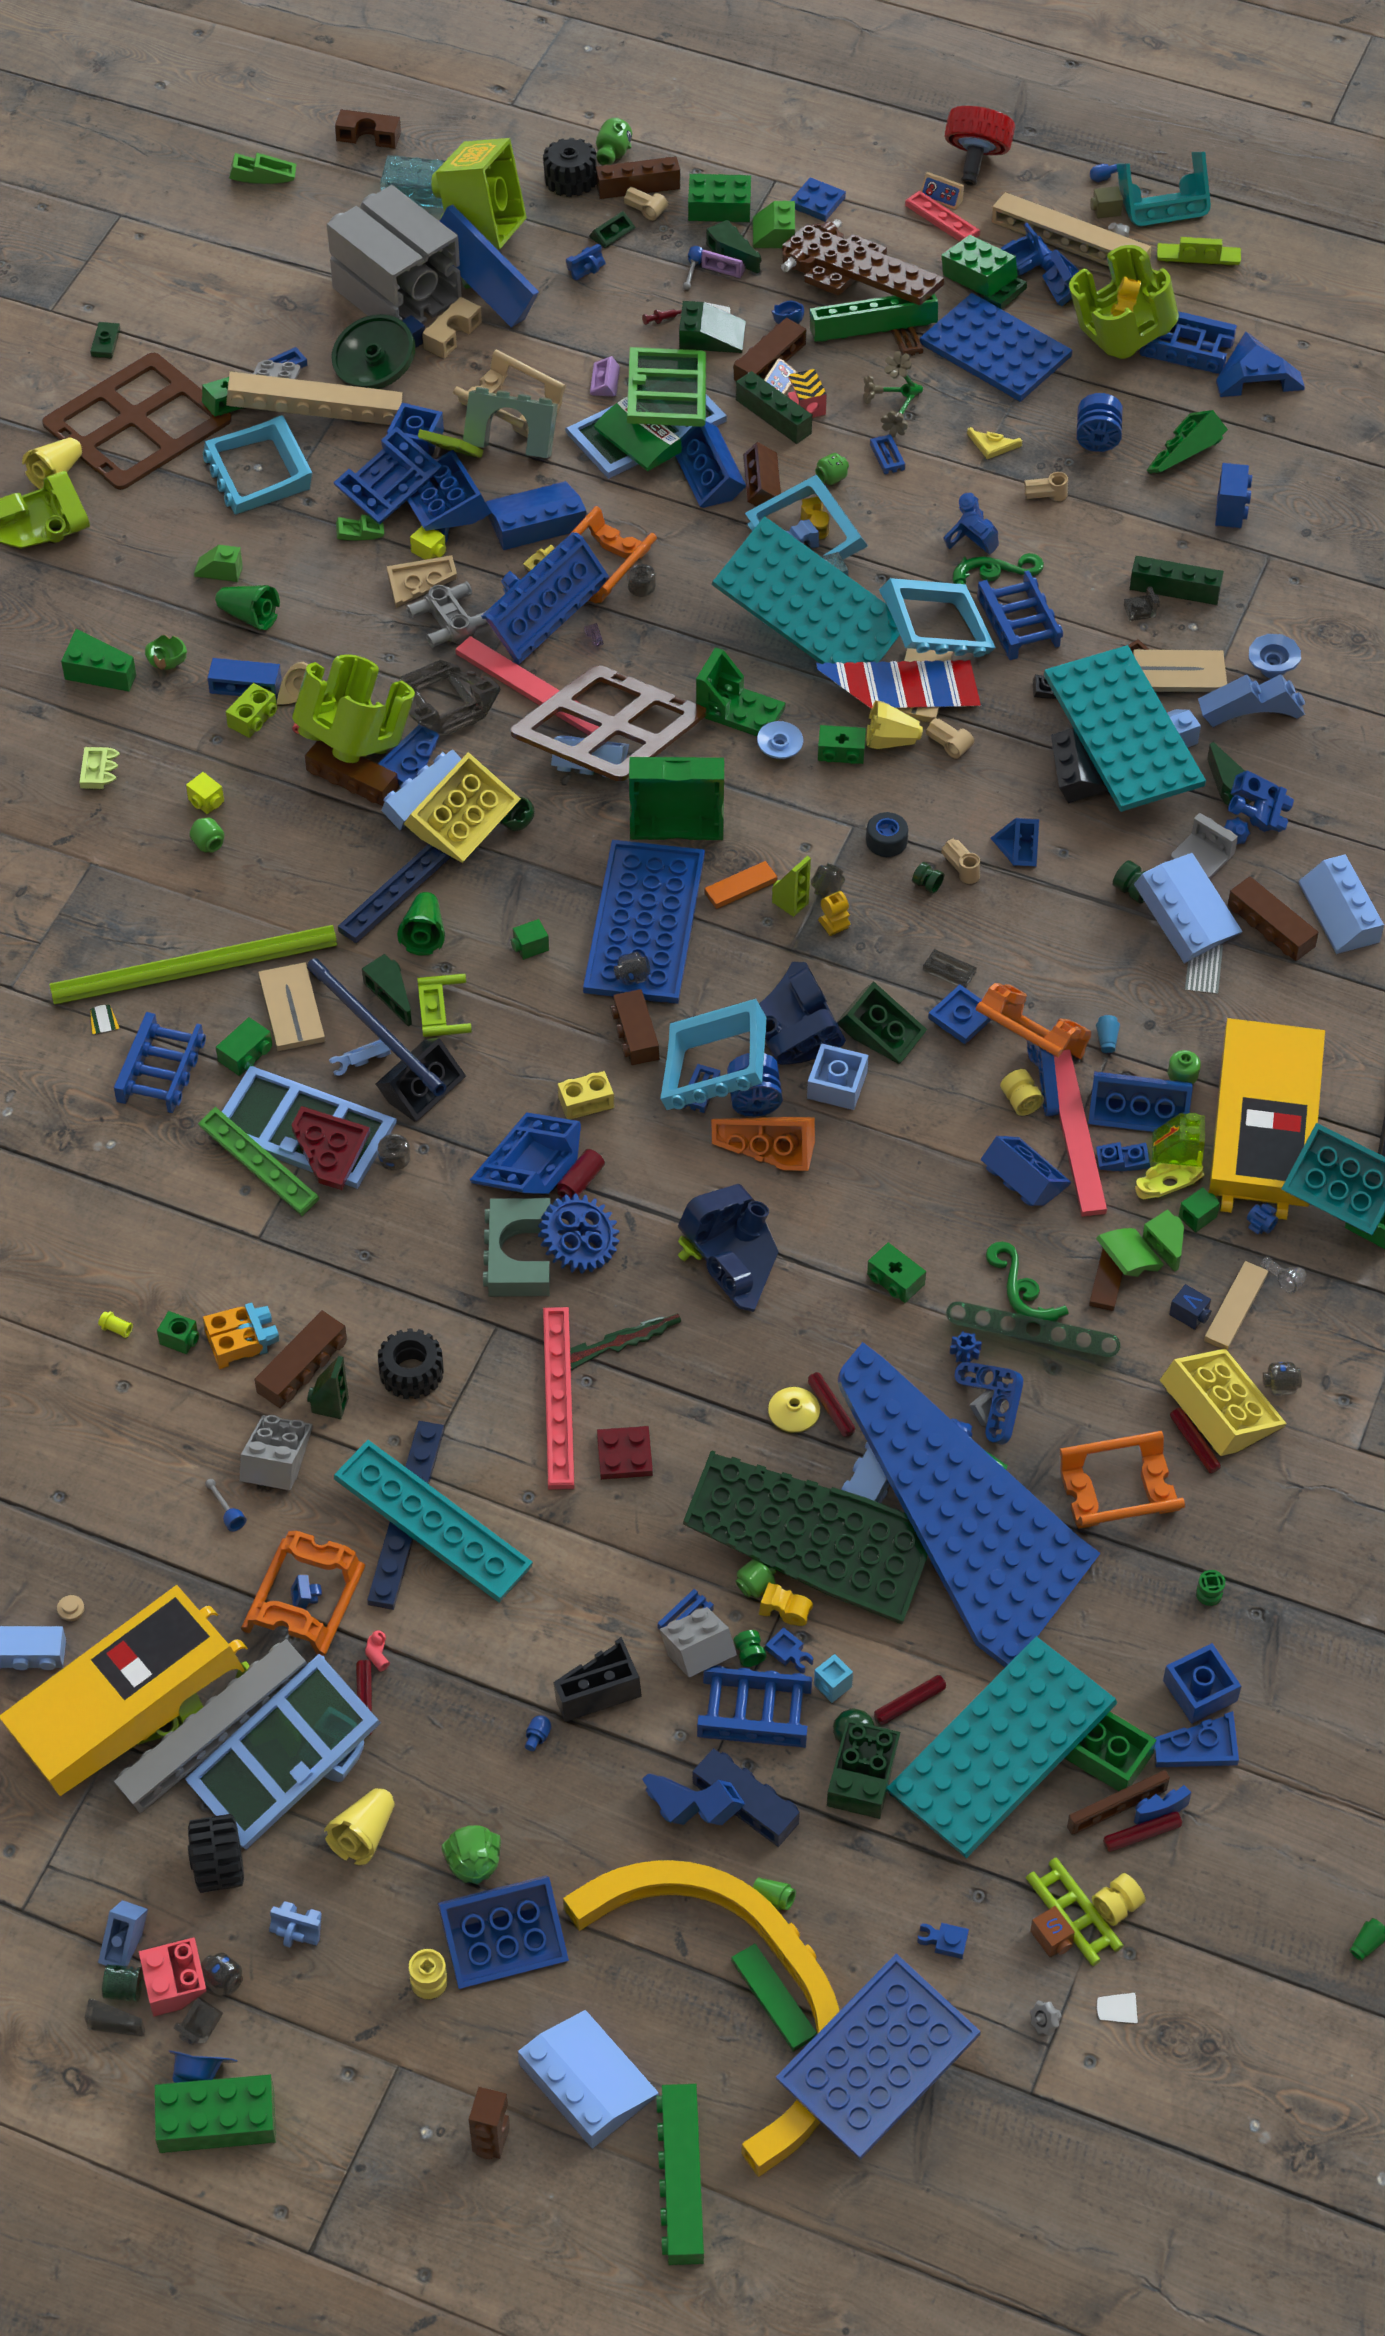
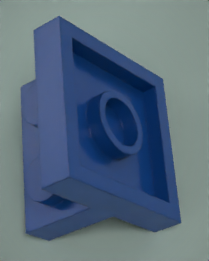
M1055 249L1049 254L1055 265L1044 273L1042 277L1056 302L1062 307L1072 299L1069 283L1079 270Z

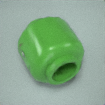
M832 453L817 462L815 473L823 483L833 485L846 478L849 464L845 457Z
M202 818L193 823L190 830V838L199 850L215 852L223 844L225 834L214 819Z
M1187 1050L1174 1053L1170 1058L1167 1073L1171 1081L1194 1084L1200 1072L1201 1062L1199 1057Z
M752 1559L737 1571L738 1579L735 1582L746 1597L759 1598L765 1593L768 1583L775 1584L773 1575L776 1571L762 1562Z

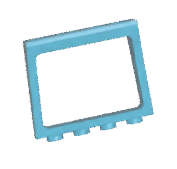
M283 415L253 427L205 441L203 451L204 462L210 463V473L213 478H217L218 491L224 492L225 505L227 507L231 506L235 515L310 489L312 471ZM265 440H272L291 477L250 495L239 496L218 452Z
M817 475L745 513L750 520L747 525L753 531L764 516H768L805 497L817 494L847 537L846 541L823 555L822 558L835 565L868 546Z
M890 578L879 589L891 612L905 648L916 649L917 653L935 650L936 654L939 655L945 654L948 651L954 652L956 656L973 653L974 657L990 654L996 648L965 584ZM903 599L954 604L976 641L917 636Z
M756 999L670 1023L667 1060L660 1098L666 1110L673 1108L682 1109L687 1104L695 1102L704 1103L706 1099L712 1097H725L730 1092L737 1090L747 1091L752 1086L762 1084L766 1016ZM750 1031L749 1066L746 1069L678 1088L684 1055L688 1049Z

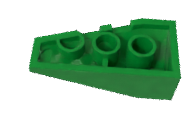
M1213 410L1190 413L1174 430L1173 433L1176 436L1172 440H1167L1165 443L1167 449L1156 456L1147 469L1148 473L1162 472L1200 451L1218 444L1228 429Z

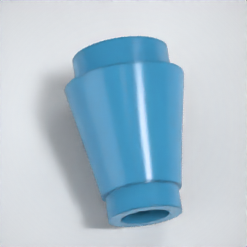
M1112 1015L1101 1016L1096 1023L1101 1051L1104 1053H1113L1116 1050L1120 1023L1117 1017Z

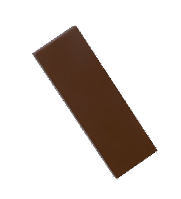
M1102 1248L1089 1306L1114 1311L1123 1272L1104 1248Z

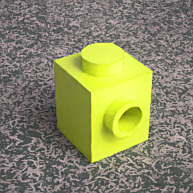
M421 526L410 536L411 552L424 560L442 557L446 551L445 535L438 530L425 531L423 526Z
M204 772L186 784L188 800L191 801L196 809H201L206 814L218 808L224 802L222 786Z

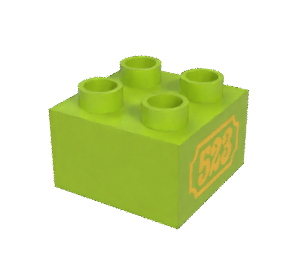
M510 138L464 141L432 175V191L436 198L442 199L444 212L448 206L453 204L497 250L501 249L527 218Z

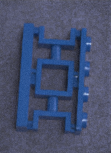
M1178 311L1179 319L1176 325L1169 331L1173 333L1159 336L1140 348L1141 356L1220 374L1225 366L1227 353L1219 352L1220 347L1231 349L1235 341L1237 325ZM1182 337L1198 342L1196 346L1180 343L1178 339Z

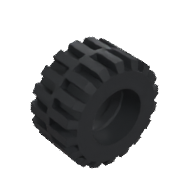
M407 1328V1332L402 1330L396 1331L397 1335L395 1336L393 1334L387 1337L388 1342L383 1341L381 1349L378 1350L379 1375L382 1384H385V1389L388 1392L393 1391V1395L396 1397L403 1395V1399H409V1396H414V1399H418L421 1394H424V1396L429 1395L430 1389L435 1391L438 1383H441L443 1379L442 1374L444 1373L442 1349L437 1339L433 1340V1335L430 1333L424 1335V1330L418 1329L417 1332H414L413 1328ZM409 1359L423 1362L415 1368L399 1366L400 1363Z

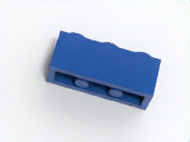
M212 658L207 678L211 694L241 696L255 683L274 693L276 700L282 680L280 664Z

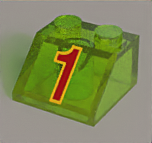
M1180 1113L1154 1130L1152 1133V1162L1202 1167L1205 1146V1116L1196 1113Z

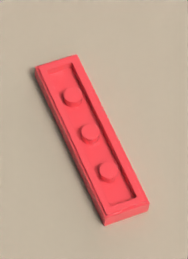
M920 190L905 200L906 207L959 242L968 235L976 238L980 236L979 229Z

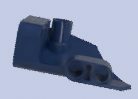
M792 961L779 984L759 1003L766 1016L765 1042L777 1064L780 1065L814 1060L817 1057L821 1043L840 1048L846 1041L826 1003L827 1000L806 962Z
M735 1184L694 1197L687 1204L678 1228L706 1260L709 1274L734 1304L740 1309L754 1312L779 1251L766 1224L769 1208L764 1203L755 1201L741 1184Z

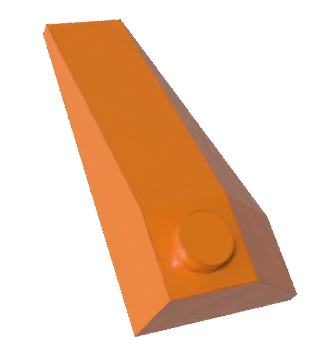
M815 1118L711 1119L712 1144L738 1154L755 1158L754 1160L769 1163L781 1170H809L815 1144Z

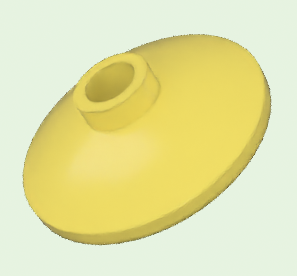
M789 1387L778 1391L771 1398L768 1413L773 1424L779 1429L790 1433H799L815 1425L820 1415V1405L817 1398L808 1390L799 1387ZM791 1404H797L798 1406L792 1407Z

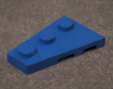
M421 722L378 764L398 774V784L401 786L407 779L411 778L413 780L418 776L417 773L428 764L438 743L439 734Z
M1233 1711L1224 1714V1717L1215 1720L1208 1719L1202 1721L1200 1725L1188 1729L1184 1727L1154 1737L1156 1739L1154 1749L1156 1767L1238 1765L1239 1763Z

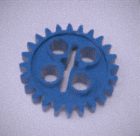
M574 1194L571 1200L568 1195H565L562 1201L557 1198L553 1205L550 1204L546 1209L547 1212H544L541 1216L542 1221L538 1227L543 1230L538 1234V1237L545 1238L541 1246L549 1247L545 1254H553L555 1256L552 1261L553 1263L558 1260L562 1261V1269L566 1265H570L572 1273L576 1267H579L581 1274L587 1268L590 1272H593L596 1266L601 1269L605 1262L608 1263L612 1258L611 1255L616 1252L615 1246L619 1243V1239L615 1237L618 1235L619 1230L612 1228L617 1221H610L608 1219L612 1212L604 1213V1204L599 1207L596 1206L597 1199H593L590 1203L588 1202L587 1195H584L581 1200H579L577 1194ZM561 1219L567 1220L569 1222V1225L563 1223ZM585 1219L591 1220L593 1225L587 1223ZM564 1242H568L572 1248L567 1247ZM588 1242H592L596 1248L591 1247Z

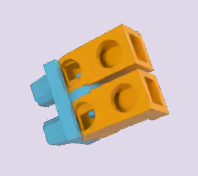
M253 1303L245 1304V1307H237L203 1316L204 1331L219 1369L228 1367L229 1362L244 1357L268 1353L267 1346L279 1342V1333L275 1325L263 1329L261 1326L272 1322L268 1306L254 1308Z

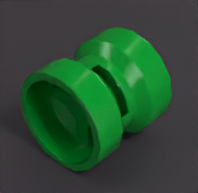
M1216 1570L1204 1571L1199 1577L1196 1589L1198 1601L1206 1606L1217 1605L1223 1597V1590L1225 1588L1224 1576Z
M757 1630L743 1631L734 1637L733 1642L735 1648L740 1651L739 1660L742 1666L752 1667L765 1661L767 1655L764 1648L760 1646L761 1638Z

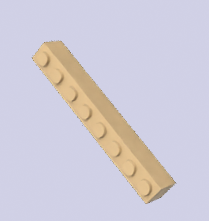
M1006 192L993 205L992 223L1026 235L1024 224L1028 223L1045 243L1109 266L1107 261L1108 253L1124 245L1139 246L1147 252L1149 258L1151 257V246Z
M230 372L226 406L391 425L402 403V392Z

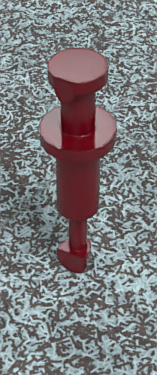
M657 309L654 310L653 315L643 314L642 320L645 325L651 321L660 324L662 320L674 318L677 314H681L682 310L676 311L671 309L660 312Z

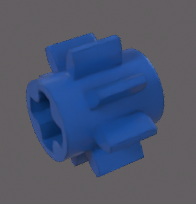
M1263 1203L1262 1206L1256 1204L1247 1215V1220L1251 1223L1248 1228L1256 1234L1270 1233L1278 1222V1218L1274 1215L1277 1210L1268 1203L1266 1205Z
M962 1331L958 1337H952L949 1353L955 1354L956 1362H970L973 1358L979 1359L982 1342H976L974 1333L969 1334Z

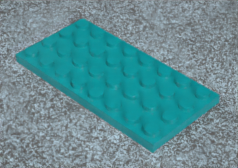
M765 516L712 582V586L821 664H834L837 662L844 664L847 662L878 663L900 637L886 603Z
M1128 645L1044 670L1045 679L1120 812L1205 786V777Z
M1036 1636L888 1786L887 1791L967 1859L1117 1705V1700Z

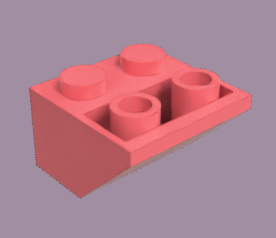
M195 1937L139 1951L153 2017L182 2010L207 1991Z

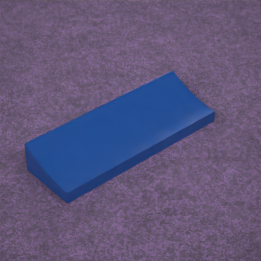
M453 204L448 206L440 222L458 235L460 266L456 268L460 270V276L510 327L524 321L539 291Z

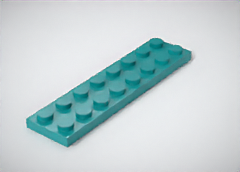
M367 1440L334 1474L335 1481L498 1603L532 1567L533 1562L370 1440Z

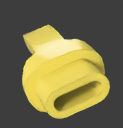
M550 545L545 550L542 548L537 550L535 554L524 562L525 568L531 571L536 564L555 548Z

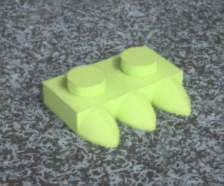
M84 747L79 782L80 788L104 789V785L116 780V776L109 772L118 767V764L111 760L119 756L120 753L112 748Z

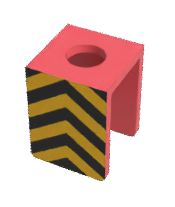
M815 369L789 374V380L794 391L789 392L788 397L811 413L812 418L826 415L827 394Z

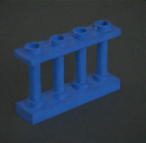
M1029 570L1024 571L1023 583L999 589L991 588L987 580L978 582L977 598L1009 660L1018 658L1019 648L1022 645L1050 638L1055 648L1060 647L1061 638L1063 637L1062 627L1056 623L1053 610L1049 609L1044 593H1041L1038 588L1037 579L1032 577ZM1026 591L1029 599L1006 605L999 604L997 598ZM1034 607L1037 612L1036 615L1013 621L1005 616L1007 613ZM1042 623L1046 629L1020 637L1015 635L1013 631L1014 629Z
M146 1012L114 1086L116 1102L126 1104L130 1095L138 1094L165 1100L167 1112L173 1113L176 1105L179 1106L181 1103L184 1086L189 1084L191 1068L195 1067L198 1061V1051L205 1045L206 1035L203 1034L202 1025L196 1024L192 1034L162 1028L157 1024L156 1014ZM163 1037L186 1042L188 1045L183 1053L152 1046V1041L154 1038ZM151 1055L178 1061L180 1064L177 1072L144 1065V1060ZM147 1075L170 1080L172 1084L169 1091L138 1085L135 1081L138 1076Z
M719 1665L704 1670L703 1683L710 1684L711 1688L708 1714L705 1716L698 1715L697 1737L806 1748L808 1726L800 1724L802 1696L803 1694H811L812 1677L801 1673L788 1675L779 1674L776 1671L757 1672L748 1668H740L738 1670L726 1669ZM722 1686L738 1687L735 1717L733 1718L718 1716ZM749 1688L765 1690L762 1720L760 1721L747 1720L745 1718ZM776 1691L792 1692L790 1716L787 1724L775 1723L773 1721Z

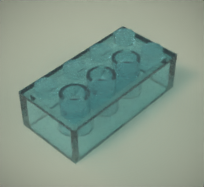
M387 155L380 182L381 191L393 185L420 206L443 208L442 199L436 198L433 194L431 180L433 173L439 169L445 160Z

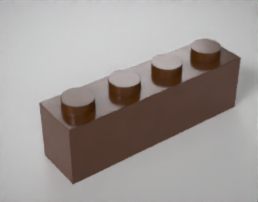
M677 156L596 166V187L599 199L625 196L630 187L644 193L680 189V167Z
M785 318L770 333L764 335L754 347H751L744 356L735 361L733 365L734 380H739L751 371L764 380L778 358L787 362L806 345L807 329Z
M316 741L305 754L306 770L312 775L322 777L331 784L341 786L372 803L383 806L385 803L384 798L390 792H396L399 789L398 774L361 756L359 761L355 763L341 761L332 754L333 748L323 741Z
M1251 876L1230 890L1227 906L1246 920L1251 927L1262 933L1268 941L1273 942L1285 955L1297 961L1316 947L1319 932Z
M321 1310L254 1379L256 1392L278 1408H281L286 1402H290L295 1397L296 1392L303 1385L311 1381L313 1374L320 1367L323 1368L337 1350H341L347 1341L345 1325Z

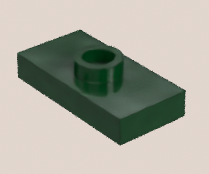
M98 323L90 351L91 357H113L120 332V323Z

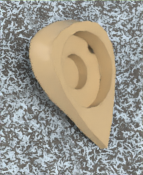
M297 662L289 668L278 693L277 705L297 702L305 670L309 664Z

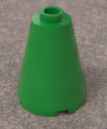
M269 585L223 587L217 592L215 597L219 609L259 630H268L278 614H275L276 607H280L279 594L274 587Z
M419 893L398 927V942L400 945L402 943L409 953L419 956L431 955L433 951L438 948L441 949L445 941V931L439 902L432 893Z

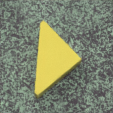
M972 427L967 429V435L987 460L1022 446L1021 438L1013 440L1004 438V435L988 431L987 434L977 432Z

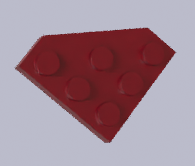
M303 1106L300 1107L292 1123V1131L318 1183L342 1190L370 1135V1127Z

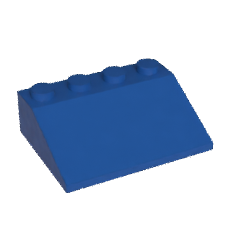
M454 450L436 459L442 465V469L407 500L425 531L474 524L491 514L483 496Z
M566 481L485 501L491 511L488 518L503 550L570 534L587 516L585 506L579 494Z
M547 1875L437 1903L458 1989L569 1961L550 1878Z

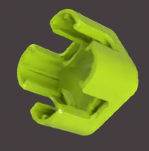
M1136 245L1120 246L1108 253L1107 261L1112 280L1099 291H1096L1093 275L1085 268L1077 272L1069 283L1081 330L1104 352L1120 359L1131 357L1138 349L1157 337L1167 334L1179 319L1170 274L1162 268L1154 273V279L1147 252ZM1123 277L1141 281L1133 312L1127 307L1123 314L1113 317L1111 309L1114 303H1118L1117 294Z
M356 655L337 656L333 660L327 682L325 680L322 681L325 671L324 667L316 662L307 665L292 715L293 721L299 726L298 732L301 736L314 741H323L333 748L332 754L337 759L348 763L358 762L360 756H367L373 753H387L389 748L398 746L415 695L410 685L404 681L392 683L385 706L379 702L373 705L371 703V695L379 668L372 661Z

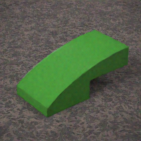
M361 515L360 520L338 517L336 521L337 539L357 541L381 538L384 536V524L382 522L379 525L368 515Z

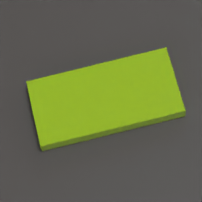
M419 429V439L450 451L454 450L455 452L477 458L483 455L484 450L461 439Z

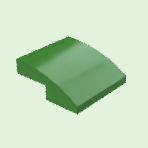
M1117 1229L1103 1233L1096 1238L1124 1275L1138 1277L1144 1270L1158 1272L1164 1265L1136 1229Z

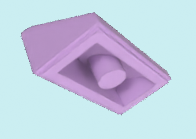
M702 250V268L741 278L745 265L742 260Z
M612 356L594 363L590 388L591 395L616 396L620 366Z

